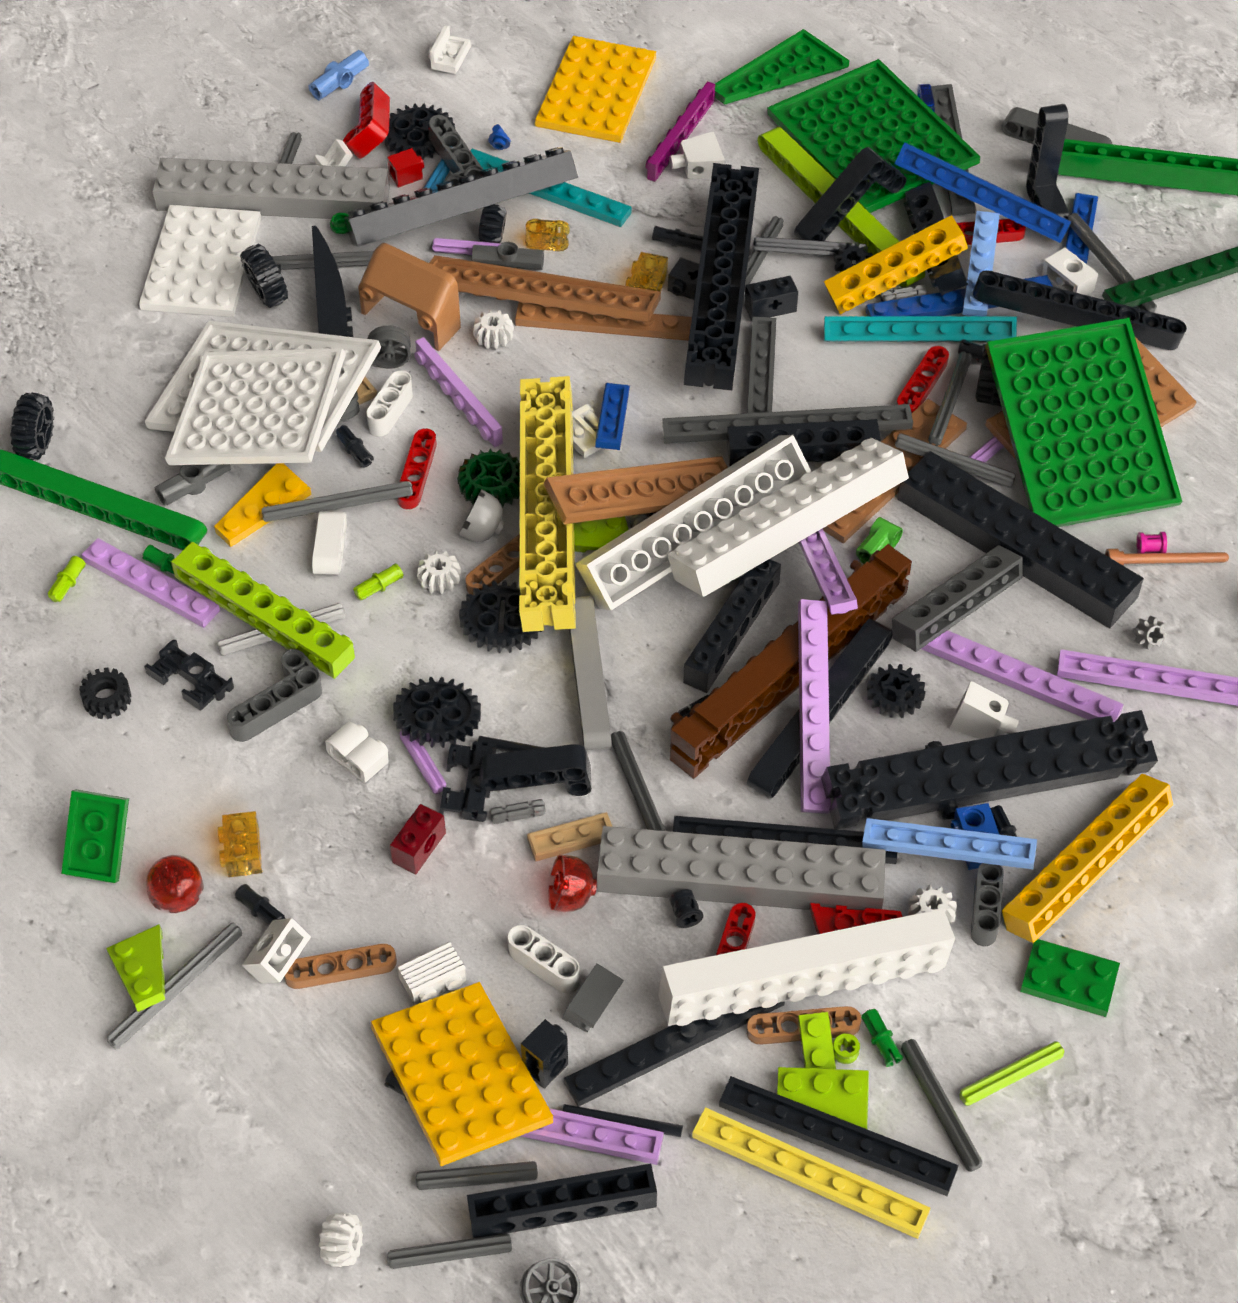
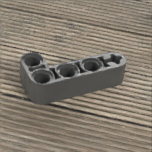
M443 115L433 116L429 121L428 138L453 173L445 181L456 183L459 182L458 177L464 175H481L480 171L483 168L448 118Z
M290 649L284 652L281 657L284 678L229 711L227 721L230 734L235 741L245 742L321 696L322 684L320 673L303 652L297 649Z

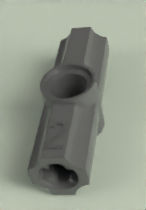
M509 241L503 242L498 246L473 245L472 261L517 269L543 270L544 250L518 248L515 243Z
M230 464L182 465L180 473L155 486V492L164 506L169 505L187 494L197 495L202 493L208 482L230 471L231 466Z

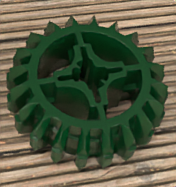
M490 448L488 452L484 453L480 450L479 455L471 453L470 459H464V463L458 471L457 482L459 484V491L461 495H464L465 501H471L473 505L481 490L497 498L502 508L505 503L512 505L513 499H519L520 463L517 457H512L510 452L503 454L501 449L493 452Z

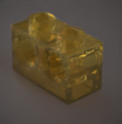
M640 252L638 260L633 261L632 276L627 277L625 286L661 292L668 274V257Z
M256 811L222 815L223 826L218 827L219 843H224V850H219L221 867H226L228 877L261 874L260 833Z

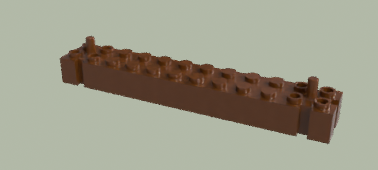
M889 544L880 551L876 550L871 555L869 562H866L864 565L858 560H853L850 564V568L854 571L847 578V581L857 599L858 609L850 610L843 614L831 615L827 606L828 662L851 642L869 618L876 621L887 611V607L890 604L894 605L907 594L909 580L906 577L910 575L912 561ZM822 596L819 601H825L824 597ZM798 621L793 625H788L782 632V635L775 641H769L761 653L757 656H752L740 671L733 672L727 682L720 688H714L706 700L694 705L690 711L689 718L687 716L683 717L678 712L672 714L670 720L674 724L670 730V761L690 777L695 779L709 766V762L713 758L718 759L799 688Z

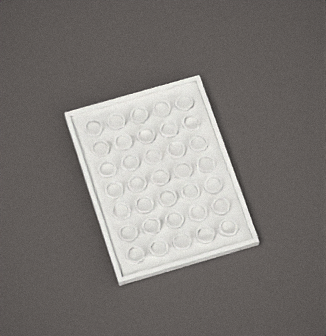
M208 321L148 415L145 424L148 429L175 432L204 352L343 348L345 359L315 451L322 452L381 349L379 340Z

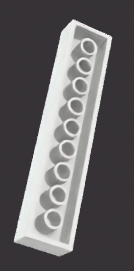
M779 435L575 563L598 608L612 610L672 572L667 554L674 551L679 545L688 543L700 533L707 532L718 526L721 521L732 518L739 514L741 510L760 502L762 498L776 493L783 486L792 484L804 474L811 473V470L794 436Z
M873 438L864 440L857 447L843 452L836 459L822 464L820 468L811 473L804 474L799 480L783 486L776 493L762 498L755 505L741 510L739 514L728 520L721 521L718 526L707 532L700 533L695 539L686 544L679 545L674 551L668 553L667 556L674 580L702 597L710 594L907 480L909 477L903 452Z
M944 909L666 965L662 969L658 996L667 1025L677 1024L684 1026L699 1019H716L722 1014L732 1012L741 1014L751 1008L761 1006L769 1008L780 1002L789 1000L797 1002L813 995L826 996L837 990H854L861 985L870 983L882 984L889 979L898 977L906 979L917 973L927 971L935 973L945 968L955 936Z

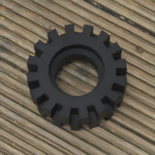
M106 667L104 672L96 669L95 675H92L91 672L88 673V680L83 678L81 681L82 686L79 688L86 712L89 711L93 717L97 714L98 719H103V715H106L107 719H111V714L115 713L116 716L121 715L120 709L124 712L128 709L127 704L130 705V697L132 696L128 680L122 672L118 674V670L114 668L110 672L109 667ZM101 690H116L115 693L109 697H96V694Z

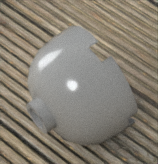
M481 490L459 535L474 542L489 540L494 533L499 535L505 521L501 520L503 508L498 499Z

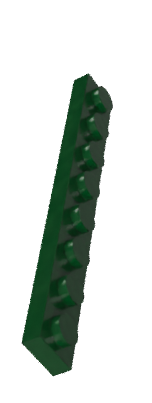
M1238 247L1105 289L1102 297L1107 301L1134 307L1238 273Z

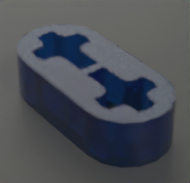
M918 84L917 96L935 112L931 85Z

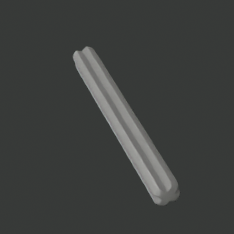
M341 603L309 612L313 618L325 623L345 617V611ZM254 629L219 640L217 644L221 655L224 656L272 641V639Z

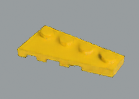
M276 463L214 526L215 533L232 547L269 523L263 520V507L304 500L312 495L311 488L284 463Z

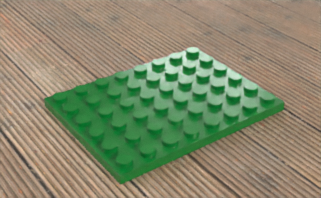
M880 59L767 107L768 116L835 180L855 156L866 147L876 151L907 178L905 186L897 193H891L875 181L858 201L869 213L905 198L906 191L931 182L894 164L904 142L963 170L980 163V155Z
M1130 318L1006 338L986 343V351L1029 509L1052 524L1062 527L1178 506L1183 502Z

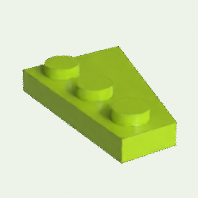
M625 516L574 523L575 552L585 553L587 550H598L628 531Z
M160 924L106 948L137 1012L165 1000L162 959H164L162 948L163 932Z
M778 1067V1095L868 1129L869 1070Z

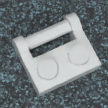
M588 404L572 412L573 447L584 458L602 449L595 448L597 433L585 422L588 420L598 430L600 418Z

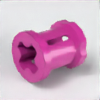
M1138 532L1136 539L1137 553L1167 552V536L1165 532L1153 535H1144L1143 532Z

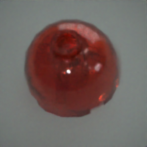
M169 855L157 860L147 872L145 881L149 901L156 909L169 910V913L183 912L196 905L199 901V895L204 889L199 868L192 860L181 855Z
M558 855L556 857L550 875L555 876L553 885H549L548 890L550 909L558 912H573L582 909L588 903L590 896H595L597 880L593 879L592 870L582 859L571 855Z

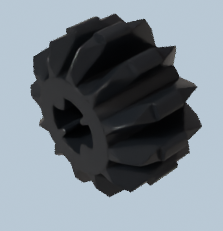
M495 204L483 207L478 230L480 241L500 244L503 239L507 212L505 207Z
M858 241L855 243V247H851V244L847 242L846 249L839 247V255L834 256V262L836 263L834 269L836 272L841 273L868 259L873 254L867 253V246L859 248Z

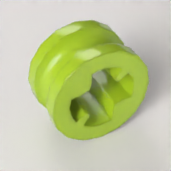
M841 1034L835 1038L833 1043L835 1059L842 1064H850L857 1060L860 1043L854 1035ZM841 1045H844L846 1048L851 1046V1053L847 1050L841 1051Z

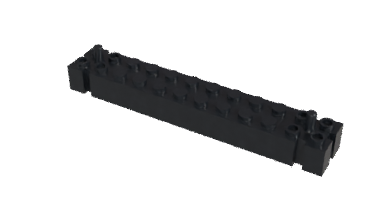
M713 163L685 364L684 385L703 387V384H705L706 386L713 385V389L732 391L759 168L741 166V169L738 170L731 169L732 165Z
M1139 710L1122 713L1115 722H1113L1112 716L862 760L858 762L855 769H850L848 763L826 767L821 780L826 799H834L829 809L834 829H843L856 826L861 818L866 820L867 818L892 820L945 810V808L953 806L962 807L1118 778L1125 769L1128 776L1149 772L1158 762L1152 740L1145 741L1144 739L1148 727L1143 711Z

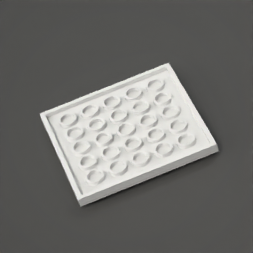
M343 348L204 352L165 457L167 464L311 463L345 359Z

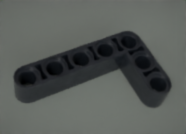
M1058 104L1039 109L1026 180V190L1032 203L1068 219L1069 210L1056 182L1069 116L1066 105Z
M866 147L862 149L799 222L794 230V235L799 240L825 241L875 181L891 193H897L905 186L907 178L872 148Z

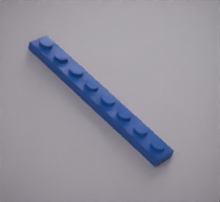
M904 142L894 163L1059 243L1062 242L1072 222Z
M1048 275L1025 278V280L1052 286ZM966 288L954 290L944 295H941L939 292L866 304L867 316H947L963 313ZM988 304V309L998 307Z

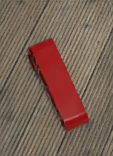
M370 82L361 91L359 124L349 131L343 139L348 149L359 159L365 157L382 143L389 133L390 97L375 82Z

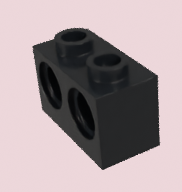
M546 1019L521 1042L522 1061L533 1080L544 1089L568 1066L567 1034L559 1025H552Z

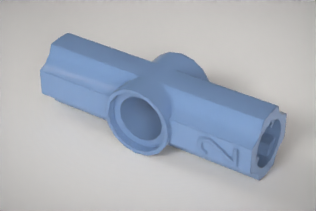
M358 50L340 63L336 61L330 62L325 68L324 74L308 85L309 91L315 99L321 100L338 87L342 89L348 88L354 76L369 66V60L362 51Z

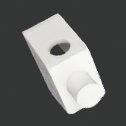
M714 132L682 140L680 143V154L669 156L671 169L683 167L689 179L711 178L713 163L725 164L724 156Z
M970 681L956 708L949 729L984 739L994 737L998 730L1008 734L1014 733L1019 720L1005 715L1009 704L1008 700Z

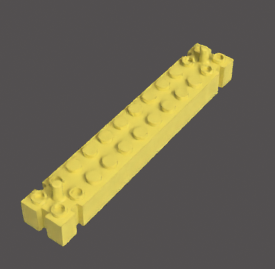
M570 376L550 377V382H540V378L520 379L519 587L521 595H519V613L523 632L544 631V625H554L555 630L576 629L574 605V523H562L544 486L547 477L574 474L573 405Z

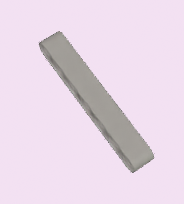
M593 596L575 597L576 629H569L583 746L586 750L612 748Z

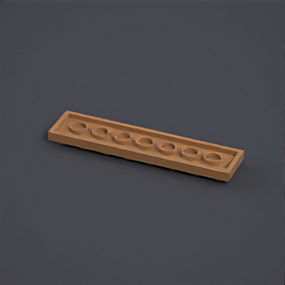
M929 399L912 413V429L893 430L881 441L903 452L907 473L923 457L895 447V442L898 435L902 433L929 443L928 438L940 408L938 404ZM952 414L942 442L938 446L946 449L966 430L967 422ZM900 484L822 528L823 531L844 544L899 493Z
M719 456L547 477L544 486L562 523L570 524L658 512L728 467L723 457Z

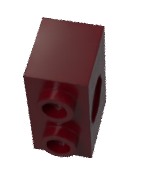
M420 804L390 844L392 863L416 875L446 834L444 815Z

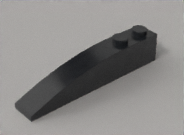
M312 226L318 333L354 337L353 326H348V322L352 321L351 307H346L342 279L336 261L317 226Z

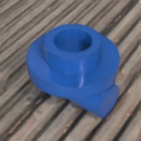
M499 124L494 125L492 128L493 133L488 138L489 143L497 150L509 148L511 144L510 138Z

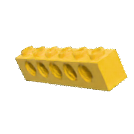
M950 215L823 282L839 314H842L917 276L925 270L937 266L954 255L960 254L968 249L961 229L953 216Z

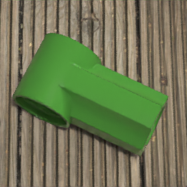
M878 517L873 523L867 538L856 549V556L860 559L861 563L865 564L869 562L871 555L876 550L880 551L887 544L894 548L902 536L903 529L882 517Z

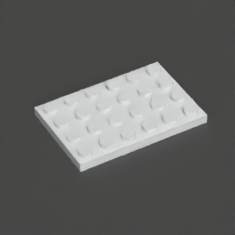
M169 205L140 298V310L234 317L246 275L242 267L240 254L255 243L261 221L260 212Z

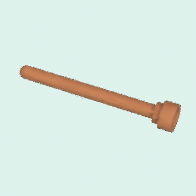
M1106 549L1105 551L1106 556L1123 566L1124 564L1223 563L1229 559V555L1225 552L1124 554L1119 549Z

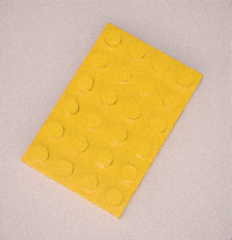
M573 36L537 114L535 126L621 143L656 60V51Z
M480 982L371 1021V1029L440 1166L553 1123V1115Z

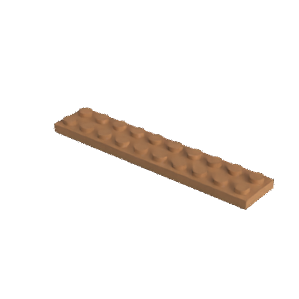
M436 255L429 262L449 272L456 279L458 293L466 292L472 293L475 296H491L499 300H515L522 304L533 303L547 308L558 307L564 308L566 311L576 310L587 312L590 315L601 314L614 319L625 318L642 323L649 322L661 300L660 291Z

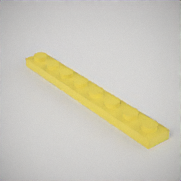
M706 1107L692 1132V1138L916 1239L919 1238L931 1208Z

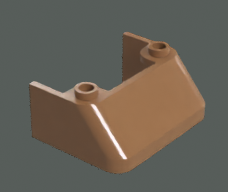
M381 243L374 250L358 286L361 314L366 315L386 296L417 311L419 325L423 329L434 333L435 350L440 351L461 328L458 283L449 272L387 243Z

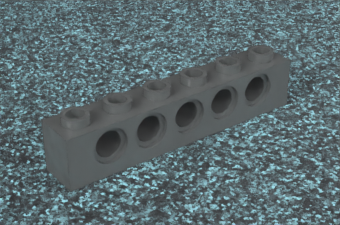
M998 545L892 618L893 639L917 652L1022 579V557Z

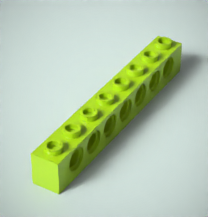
M191 542L171 561L175 578L286 649L300 650L316 668L333 679L355 659L353 642L349 637L344 634H338L327 623L319 622L305 609L300 610L295 607L286 597L276 595L267 585L257 583L246 572L238 571L227 560L219 559L213 555L208 548L200 547L196 543Z

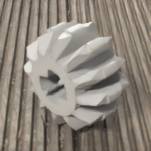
M489 310L488 314L481 312L480 317L475 318L473 336H475L479 345H485L486 349L495 347L497 350L498 346L506 347L507 342L512 341L514 326L508 314H502L500 310L496 313Z
M435 550L434 555L425 554L424 560H419L417 579H419L423 589L429 588L431 594L436 590L443 594L445 589L452 591L454 585H459L461 567L457 563L455 556H449L447 551L443 554H438Z
M929 884L926 891L918 888L916 894L910 897L908 915L944 909L949 924H953L956 918L957 904L955 901H952L953 896L951 892L943 894L942 886L937 890H933Z
M345 1212L329 1214L326 1221L323 1222L318 1246L321 1248L320 1257L324 1260L325 1264H330L334 1267L354 1265L357 1257L360 1256V1247L363 1245V1232H361L362 1223L357 1215Z

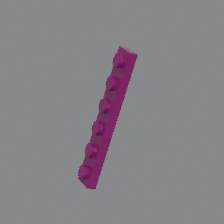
M707 81L704 87L697 91L695 99L688 103L684 114L680 115L675 126L668 130L666 138L657 145L655 153L648 157L645 165L648 180L656 182L670 163L669 156L676 155L680 149L681 141L689 137L715 101L714 83Z

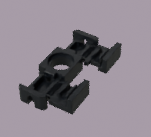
M171 640L159 651L160 659L152 666L148 663L144 666L146 674L162 685L169 681L168 677L171 674L176 675L178 669L179 675L195 687L193 691L183 689L181 691L183 699L200 711L215 697L217 701H221L225 697L226 691L231 692L234 689L232 677L226 681L215 673L214 665L195 652L188 655L179 649L177 640ZM195 666H201L204 668L203 671L198 674H192L189 672L190 669Z
M474 741L472 750H470V746L457 744L453 746L450 744L446 771L450 772L451 768L457 767V765H462L464 769L468 767L465 793L462 789L460 792L451 791V788L443 787L439 813L444 814V811L461 813L462 811L463 819L484 822L487 817V812L483 811L485 798L490 797V791L475 785L472 779L480 776V759L485 755L496 754L497 746L494 743H488L487 746H484L482 742ZM453 752H456L455 761H453V760H454ZM447 793H449L448 803L446 798Z

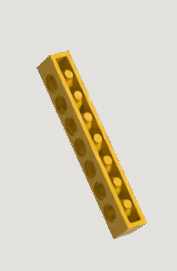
M1141 774L1134 782L1130 783L1100 815L1095 817L1088 827L1079 833L1047 867H1044L1011 902L1006 904L1002 909L1006 930L1034 943L1173 805L1169 784L1145 774Z

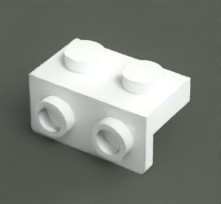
M444 25L442 31L438 32L434 45L430 46L428 51L431 69L456 74L471 47L470 40L450 36L449 26Z

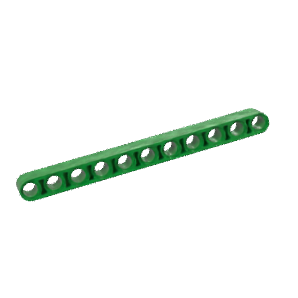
M0 449L1 485L180 550H184L191 542L199 545L207 534L206 526L195 518Z

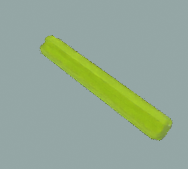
M1054 1041L961 1089L959 1097L964 1105L969 1106L1061 1059L1065 1053L1059 1042Z

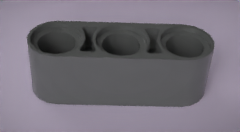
M982 863L978 868L974 885L971 938L980 946L992 945L996 941L999 930L1004 876L1001 865ZM985 926L988 927L990 930H986L981 927Z

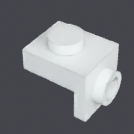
M336 139L325 157L315 155L313 160L317 165L346 166L353 154L342 140Z

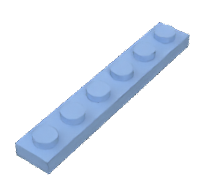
M976 211L963 315L987 316L988 304L977 301L973 296V289L982 271H993L1000 213Z
M867 818L862 844L863 848L884 849L899 853L1033 870L1037 839Z

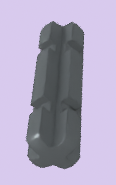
M923 284L915 285V288L909 286L893 289V292L887 290L881 293L880 298L881 302L927 295V290Z
M542 799L532 800L531 804H528L527 801L506 805L505 809H502V806L491 809V818L494 824L504 823L505 819H508L509 822L531 818L530 815L534 814V817L545 814V805Z

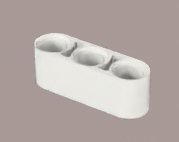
M402 370L393 372L366 411L368 429L373 436L380 437L388 434L413 397L412 380L408 372Z
M319 512L312 559L313 574L340 575L347 527L346 512Z
M517 925L510 929L508 933V951L514 961L562 993H570L578 988L580 970L579 963L575 958L525 925ZM518 942H525L526 944H524V945H517L516 943H518ZM542 957H547V958H549V959L546 960V961L538 960L539 958H542ZM563 973H571L572 975H571V976H562L561 974H563Z

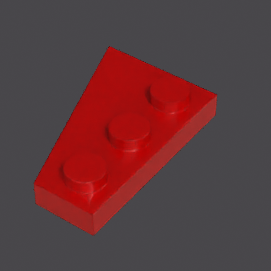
M810 903L809 908L817 934L903 917L901 911L874 908L853 910L841 905H836V908L820 907L819 903Z

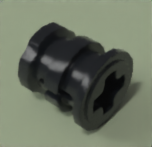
M681 890L670 897L669 901L673 907L674 915L677 917L676 924L678 927L689 928L702 921L704 917L703 912L699 909L692 890Z

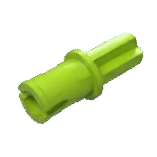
M72 556L63 571L58 572L57 580L48 592V597L53 602L62 601L70 587L76 585V578L86 566V563L80 557Z
M395 563L378 574L373 573L371 578L355 586L353 591L358 599L364 600L378 591H385V587L402 579L404 574L399 565Z

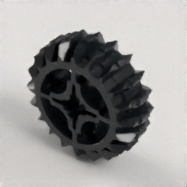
M258 243L241 252L242 267L252 288L263 304L271 308L288 299V290L284 278L269 251Z
M31 392L21 395L16 402V407L13 409L14 414L11 417L12 424L10 425L11 445L16 455L30 460H39L42 455H45V451L48 449L51 437L53 436L54 409L48 396Z

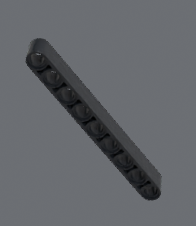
M988 270L982 271L979 274L973 289L974 298L982 303L1076 327L1130 318L1134 335L1142 344L1166 350L1177 349L1187 330L1186 324L1177 318Z
M871 618L864 623L828 670L829 724L892 640V629ZM800 708L748 777L747 786L769 798H773L800 763Z

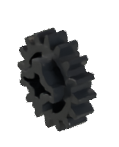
M888 664L887 670L879 667L877 674H871L870 681L867 683V700H872V708L880 707L879 714L881 715L887 711L890 718H893L895 713L904 718L905 712L913 715L915 708H921L926 692L924 691L925 682H920V674L912 675L913 668L911 667L905 671L902 664H899L897 669Z

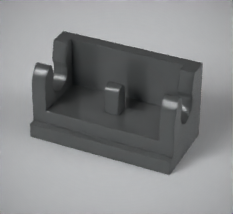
M596 963L566 1008L562 1019L588 1032L590 1028L595 1026L624 980Z

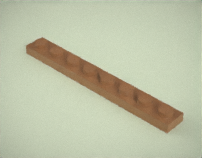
M520 302L518 303L515 318L516 326L689 341L692 317L653 314L649 322L638 323L631 319H614L607 315H590L582 311H566L564 308H547L539 304H522Z

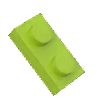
M828 1012L799 1015L798 1024L804 1068L836 1069Z

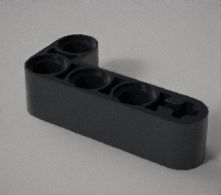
M571 744L489 754L480 759V786L487 791L565 783L569 794L584 796L589 794L592 789L591 764L586 749L581 745Z

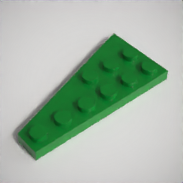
M802 29L715 83V98L725 105L848 68L850 60Z

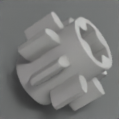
M1151 615L1148 621L1140 618L1136 628H1133L1137 636L1134 641L1140 645L1143 644V647L1151 650L1152 645L1161 647L1164 638L1168 637L1163 629L1166 624L1158 621L1156 617Z

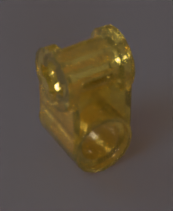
M531 219L526 223L525 244L529 249L564 251L569 246L567 235L570 232V226L562 220Z

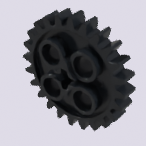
M415 103L413 108L405 105V110L397 108V114L390 113L389 133L385 138V146H389V151H395V154L412 148L416 155L421 156L423 160L427 155L432 159L433 153L438 155L439 153L428 138L430 119L435 115H443L448 118L454 128L455 123H453V118L449 117L448 112L442 113V108L434 110V105H431L429 108H426L425 103L421 107H418Z
M504 580L502 585L498 586L496 581H493L492 587H488L483 583L482 590L473 588V595L466 594V601L461 602L459 619L460 627L463 628V635H469L470 643L477 640L478 648L484 644L487 645L488 652L493 647H497L498 653H501L502 648H506L511 653L513 646L522 650V643L530 646L531 638L538 639V632L542 631L523 632L519 613V595L521 593L520 589L517 588V582L507 586V582ZM502 600H505L503 632L499 633L500 604Z
M430 677L427 683L419 679V685L410 682L409 689L402 688L401 695H396V702L393 703V721H396V729H402V736L410 734L411 742L420 739V746L425 742H430L431 748L435 746V743H440V746L445 748V742H450L451 745L455 746L456 739L465 742L466 735L473 736V729H478V723L481 721V703H478L477 695H472L471 688L464 690V683H460L457 686L454 685V679H451L448 683L444 682L443 677L438 682H435L433 677Z

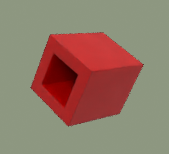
M412 148L387 157L389 175L398 188L423 179V159L421 156H417Z

